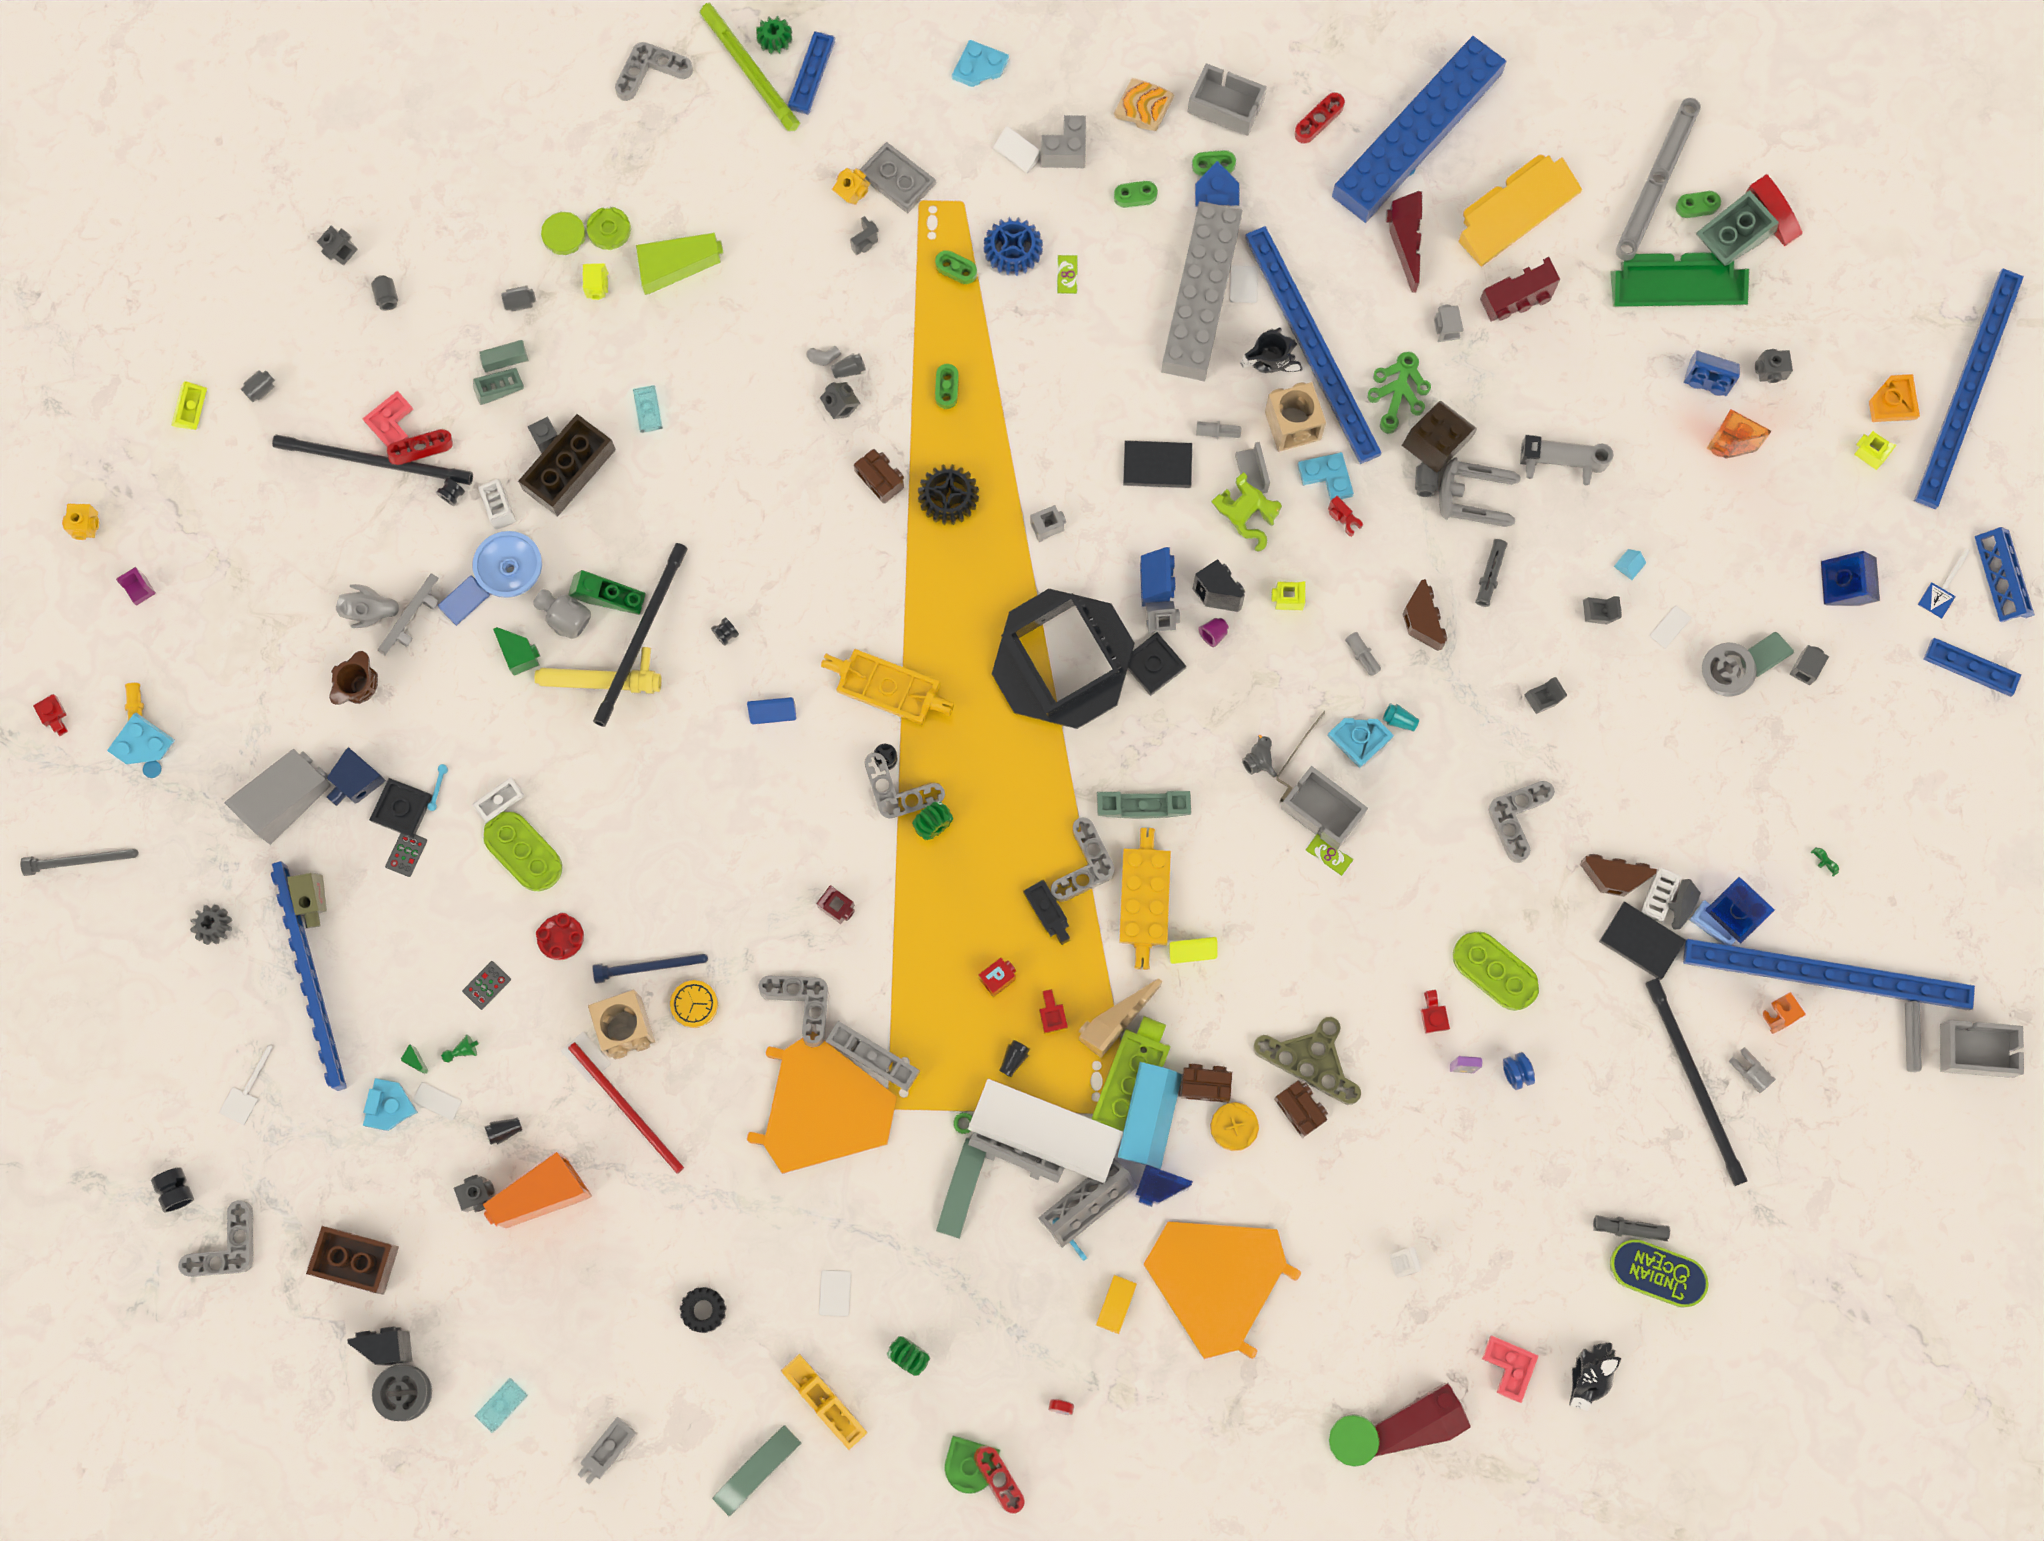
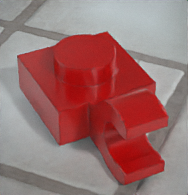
M1338 496L1330 501L1328 507L1329 514L1334 520L1340 521L1343 525L1345 524V532L1352 537L1355 532L1350 526L1356 525L1361 529L1363 522L1352 514L1353 511Z
M55 694L33 705L43 725L46 727L50 725L52 730L57 732L59 736L68 732L61 720L67 714Z
M1052 989L1043 991L1042 994L1046 1008L1039 1009L1044 1034L1067 1029L1063 1004L1055 1005Z
M1436 990L1426 991L1424 996L1427 1009L1420 1010L1425 1034L1449 1030L1446 1006L1438 1007Z

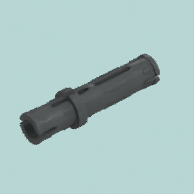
M1494 539L1484 575L1479 581L1480 589L1475 603L1480 606L1488 607L1490 605L1493 590L1497 588L1498 582L1496 580L1508 545L1504 540ZM1497 556V559H1496V562H1495V566H1494V568L1492 569L1493 563H1494V560H1495V557ZM1489 577H1491V578H1490V582H1489L1488 589L1486 590Z
M1595 1215L1593 1221L1594 1231L1614 1233L1615 1236L1619 1237L1629 1235L1668 1242L1670 1237V1227L1667 1225L1629 1221L1619 1216L1617 1218H1609Z

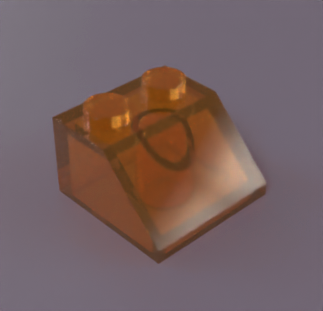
M1730 409L1718 426L1707 449L1711 450L1715 456L1726 459L1757 452L1770 435L1771 430Z

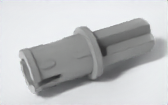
M1197 421L1196 436L1216 437V439L1219 436L1239 438L1241 436V426L1220 424V421L1218 423Z
M1358 632L1352 633L1345 639L1356 655L1355 659L1361 662L1370 676L1377 674L1381 670V667L1370 652L1371 648H1367Z

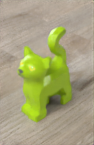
M1243 472L1236 478V485L1242 493L1241 497L1236 501L1232 500L1230 491L1226 489L1221 495H1217L1211 503L1222 515L1229 518L1242 537L1258 539V544L1254 549L1259 552L1266 547L1267 536L1258 529H1247L1245 524L1258 510L1262 518L1273 526L1282 505L1279 501L1267 500L1260 490L1247 482L1248 476Z

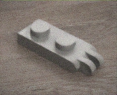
M616 1417L580 1464L584 1467L580 1470L578 1476L582 1478L589 1471L591 1474L585 1480L587 1484H590L595 1477L600 1480L637 1432L622 1419Z

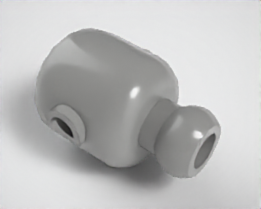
M542 589L533 601L536 609L547 612L546 622L559 636H565L570 639L577 638L591 618L590 610L567 594L560 595L556 599L550 591Z

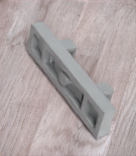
M432 573L428 576L377 651L386 655L396 641L406 647L411 643L413 638L403 631L422 603L432 610L439 601L430 595L431 589L439 579Z
M840 1021L836 1023L826 1039V1042L907 1092L920 1073L919 1069ZM893 1062V1065H892V1068L890 1069V1071H889V1072H886L887 1069H888V1067L890 1066V1064Z
M973 1132L968 1144L986 1152L985 1158L994 1161L995 1157H998L1031 1171L1030 1177L1036 1180L1043 1176L1058 1183L1065 1169L1062 1166L976 1132Z

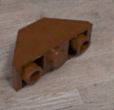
M1423 579L1406 605L1403 617L1410 636L1439 651L1443 649L1447 641V634L1445 629L1440 626V612L1438 607H1434L1432 601L1434 599L1433 589L1431 585L1428 586L1426 579Z
M1598 854L1585 856L1580 864L1601 893L1625 897L1651 879L1657 872V869L1650 868L1649 864L1636 863V865L1627 864L1626 860L1614 858L1611 861L1603 859V856Z

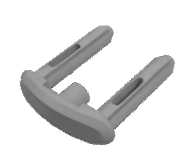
M1457 457L1451 459L1444 471L1439 488L1441 515L1446 520L1449 517L1503 527L1514 525L1515 518L1509 513L1453 504L1452 496L1463 497L1465 484L1454 482V476L1460 475L1512 485L1520 482V475L1514 471L1460 462L1457 460Z

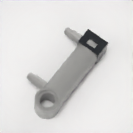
M1525 435L1521 443L1520 464L1526 465V477L1528 479L1534 477L1537 463L1583 468V484L1589 485L1592 472L1601 473L1605 471L1611 463L1614 454L1612 448L1603 443L1590 446L1541 440L1542 436ZM1595 455L1603 457L1604 461H1599Z

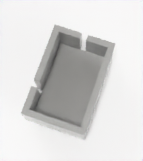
M1206 63L1189 98L1188 113L1248 136L1264 102L1267 86L1231 72L1227 73L1225 86H1222L1224 70Z
M1313 766L1307 770L1297 786L1292 789L1281 805L1282 810L1315 835L1318 832L1322 833L1320 838L1335 850L1339 849L1368 810V807Z
M1949 1020L1940 1024V1072L2014 1078L2024 1074V1052L2010 1055V1051L2013 1052L2024 1048L2023 1026L1982 1022L1972 1024L1969 1021Z

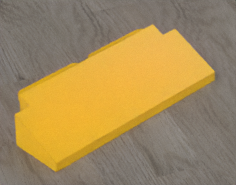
M1537 155L1506 179L1507 186L1504 189L1500 186L1494 187L1464 210L1463 217L1465 219L1463 223L1467 228L1462 231L1458 242L1481 267L1581 193L1582 188L1563 157L1554 163L1550 155L1547 157Z

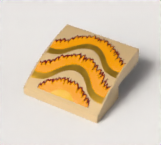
M1132 78L1114 115L1116 119L1135 122L1137 128L1157 131L1174 98V94L1155 84Z

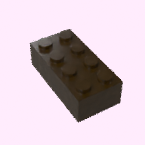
M576 414L518 482L525 493L558 517L615 452L616 448L612 439Z

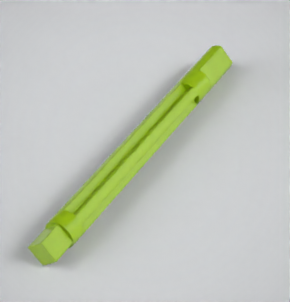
M705 3L699 13L787 131H796L800 125L799 120L713 5Z

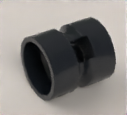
M181 1167L164 1171L151 1179L155 1193L161 1195L158 1201L164 1213L180 1209L194 1201L190 1187L184 1185L187 1179Z

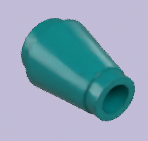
M1390 703L1383 716V721H1386L1387 725L1413 732L1419 723L1418 718L1398 704L1393 705Z

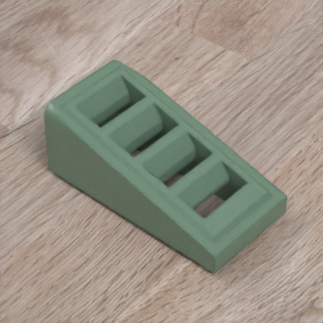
M517 368L473 379V389L480 405L490 403L524 389ZM509 377H512L514 384L510 385ZM503 380L505 387H501L499 381ZM494 384L496 389H492L491 385ZM486 387L487 391L483 392L482 388Z

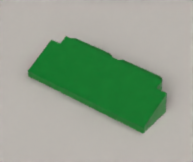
M1671 253L1635 254L1633 259L1621 262V271H1610L1613 307L1748 305L1749 269H1734V261L1724 266L1713 253H1684L1680 261H1675L1674 255Z

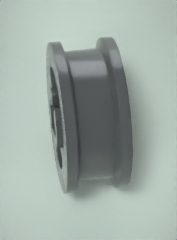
M395 1365L385 1369L377 1377L372 1388V1402L376 1411L382 1417L391 1421H410L416 1419L425 1412L432 1398V1386L428 1376L421 1369L409 1365ZM411 1377L417 1386L416 1401L409 1408V1404L414 1401L416 1395L388 1396V1399L396 1405V1409H393L387 1400L389 1384L392 1380L396 1379L395 1383L388 1389L391 1392L416 1390L415 1386L408 1382V1378Z

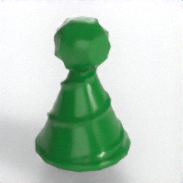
M467 1034L453 1051L446 1050L442 1053V1060L449 1063L453 1061L454 1056H477L475 1046L479 1045L477 1040L473 1042Z

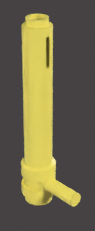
M642 647L640 670H632L629 673L622 690H630L631 693L646 691L647 694L660 692L661 674L649 671L650 647ZM540 668V670L535 671L534 680L536 684L547 687L609 689L617 671Z

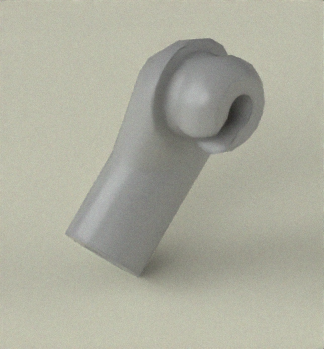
M833 346L826 352L810 348L806 353L810 362L826 366L841 355L840 350L836 346Z

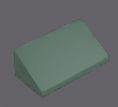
M523 339L480 351L481 363L485 373L529 361Z
M1777 632L1772 633L1748 649L1756 664V677H1759L1794 653L1790 645ZM1740 657L1742 667L1746 670V662Z

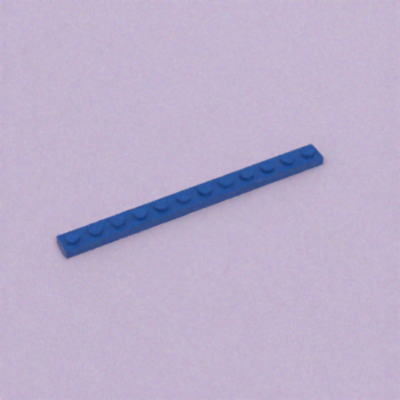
M1266 226L1247 233L1245 239L1359 463L1363 464L1381 456L1382 452Z
M2004 268L1999 272L1915 496V502L1935 510L1940 504L2024 278L2020 274Z
M1692 939L1685 941L1683 964L1969 1011L1974 1006V985Z

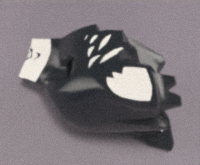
M1280 327L1263 332L1257 339L1255 346L1244 354L1240 362L1243 368L1253 366L1256 370L1263 373L1277 371L1297 372L1303 370L1301 363L1294 361L1296 357L1291 354L1297 346L1296 341L1292 340L1291 337L1282 335Z
M1612 1343L1593 1345L1592 1351L1583 1349L1579 1356L1576 1357V1366L1572 1368V1392L1569 1406L1588 1412L1593 1401L1603 1398L1610 1392L1613 1386L1614 1372L1619 1367L1621 1361L1620 1357H1615Z

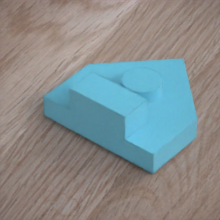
M375 1078L373 1088L369 1089L363 1112L366 1115L363 1126L389 1131L406 1118L417 1113L400 1083Z

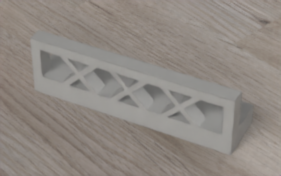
M1115 1158L1109 1171L1115 1167L1118 1172L1113 1176L1107 1177L1105 1183L1088 1177L1038 1218L1051 1232L1061 1248L1137 1188L1129 1171ZM1092 1185H1098V1188L1093 1192H1087L1088 1188ZM1073 1200H1079L1075 1207H1069ZM1055 1215H1061L1060 1219L1051 1225L1048 1222Z

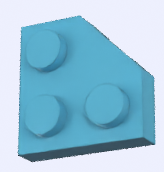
M969 39L952 74V79L974 87L979 85L981 81L999 78L1007 65L1009 55Z
M134 713L107 751L125 764L156 761L163 758L175 739L138 713Z
M1344 718L1327 735L1359 768L1367 763L1394 737L1378 719L1354 720V718Z

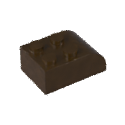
M1439 401L1411 428L1401 446L1438 473L1474 436L1477 428L1443 401Z

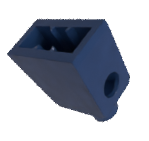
M348 747L327 777L336 787L326 797L336 806L346 796L356 804L381 786L386 780Z

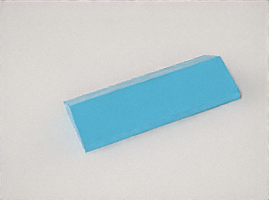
M1140 1062L1118 1158L1161 1169L1183 1074Z

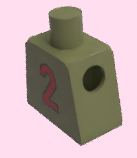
M307 873L287 877L295 915L304 916L306 929L321 926L319 913L327 911L323 875Z

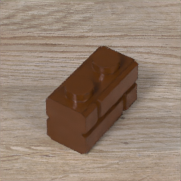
M872 449L854 463V471L880 501L885 504L904 489V476L899 469H892L889 465L888 457L883 452L878 453L875 449Z
M1189 1064L1188 1068H1183L1181 1099L1230 1102L1232 1072L1227 1071V1067L1213 1066L1212 1070L1203 1069L1201 1064Z
M1298 1080L1278 1094L1274 1100L1303 1139L1328 1120L1326 1118L1328 1112L1320 1102L1316 1104L1312 1099L1311 1095H1313V1092L1308 1084L1305 1082L1302 1084Z

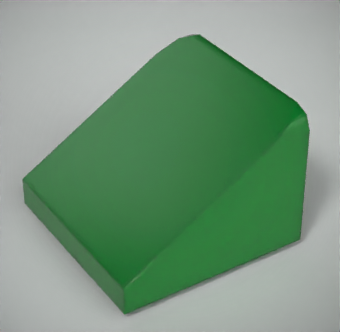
M409 1044L401 1057V1061L421 1073L427 1074L428 1069L418 1050Z

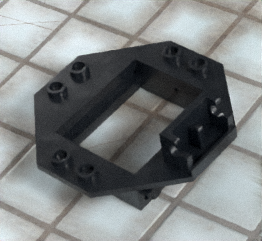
M1047 589L1009 612L1004 632L1001 635L1002 639L992 675L1015 714L1079 729L1118 706L1135 642L1112 603L1075 595L1074 593L1070 594ZM1076 606L1112 670L1055 702L1019 638L1071 607Z

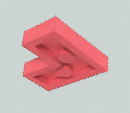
M396 391L362 419L385 446L388 447L391 443L409 438L397 422L414 409Z
M1490 1336L1482 1360L1505 1369L1496 1393L1522 1403L1538 1355Z

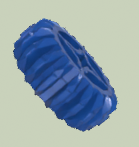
M1010 216L1008 222L1000 219L999 225L993 223L992 230H988L987 237L984 238L985 246L983 250L986 254L987 262L991 261V267H997L999 273L1006 270L1007 276L1011 271H1014V274L1017 276L1020 270L1026 274L1027 267L1033 269L1035 263L1040 261V255L1043 253V240L1040 239L1041 234L1039 231H1036L1034 224L1029 226L1028 220L1021 223L1019 216L1016 221H1012ZM999 240L1002 241L1003 245L1000 252L995 248ZM1028 240L1031 245V248L1026 253L1024 251L1025 242Z

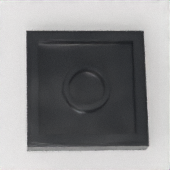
M1156 632L1132 651L1128 670L1148 694L1152 696L1185 670L1187 666L1160 634Z
M388 778L369 820L414 838L433 795Z

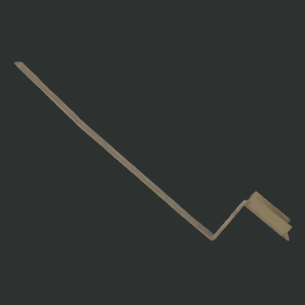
M1325 710L1317 719V721L1313 724V726L1309 729V731L1306 733L1302 741L1299 743L1295 751L1292 753V755L1290 756V758L1288 759V761L1276 777V780L1278 782L1288 787L1283 796L1281 797L1280 803L1285 800V798L1292 791L1293 787H1291L1284 781L1280 780L1278 777L1280 776L1286 765L1289 763L1293 755L1296 753L1300 745L1303 743L1307 735L1311 732L1314 726L1325 714Z

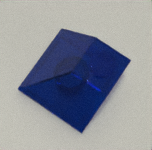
M1146 1165L1135 1197L1139 1198L1138 1203L1152 1207L1153 1204L1159 1205L1188 1191L1193 1181Z

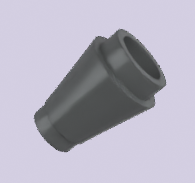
M852 353L831 366L835 379L859 375L862 371L866 370L860 353L856 355Z

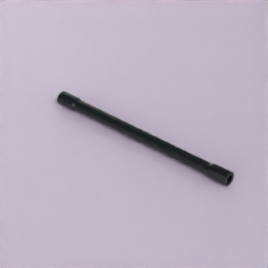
M277 434L274 435L272 441L273 448L288 451H300L441 479L450 478L456 483L471 485L473 481V472L455 468L449 469L412 461L395 465L386 456L297 440L293 437Z
M675 543L665 570L610 688L593 719V722L598 726L606 727L623 685L675 573L686 555L688 548L683 544Z
M1659 978L1646 982L1645 985L1660 1013L1725 1161L1726 1169L1734 1187L1748 1182L1668 1004L1667 996Z

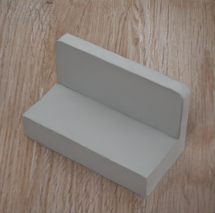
M1255 442L1254 449L1236 452L1235 457L1240 475L1243 472L1246 473L1248 476L1247 482L1262 493H1268L1270 480L1260 442Z

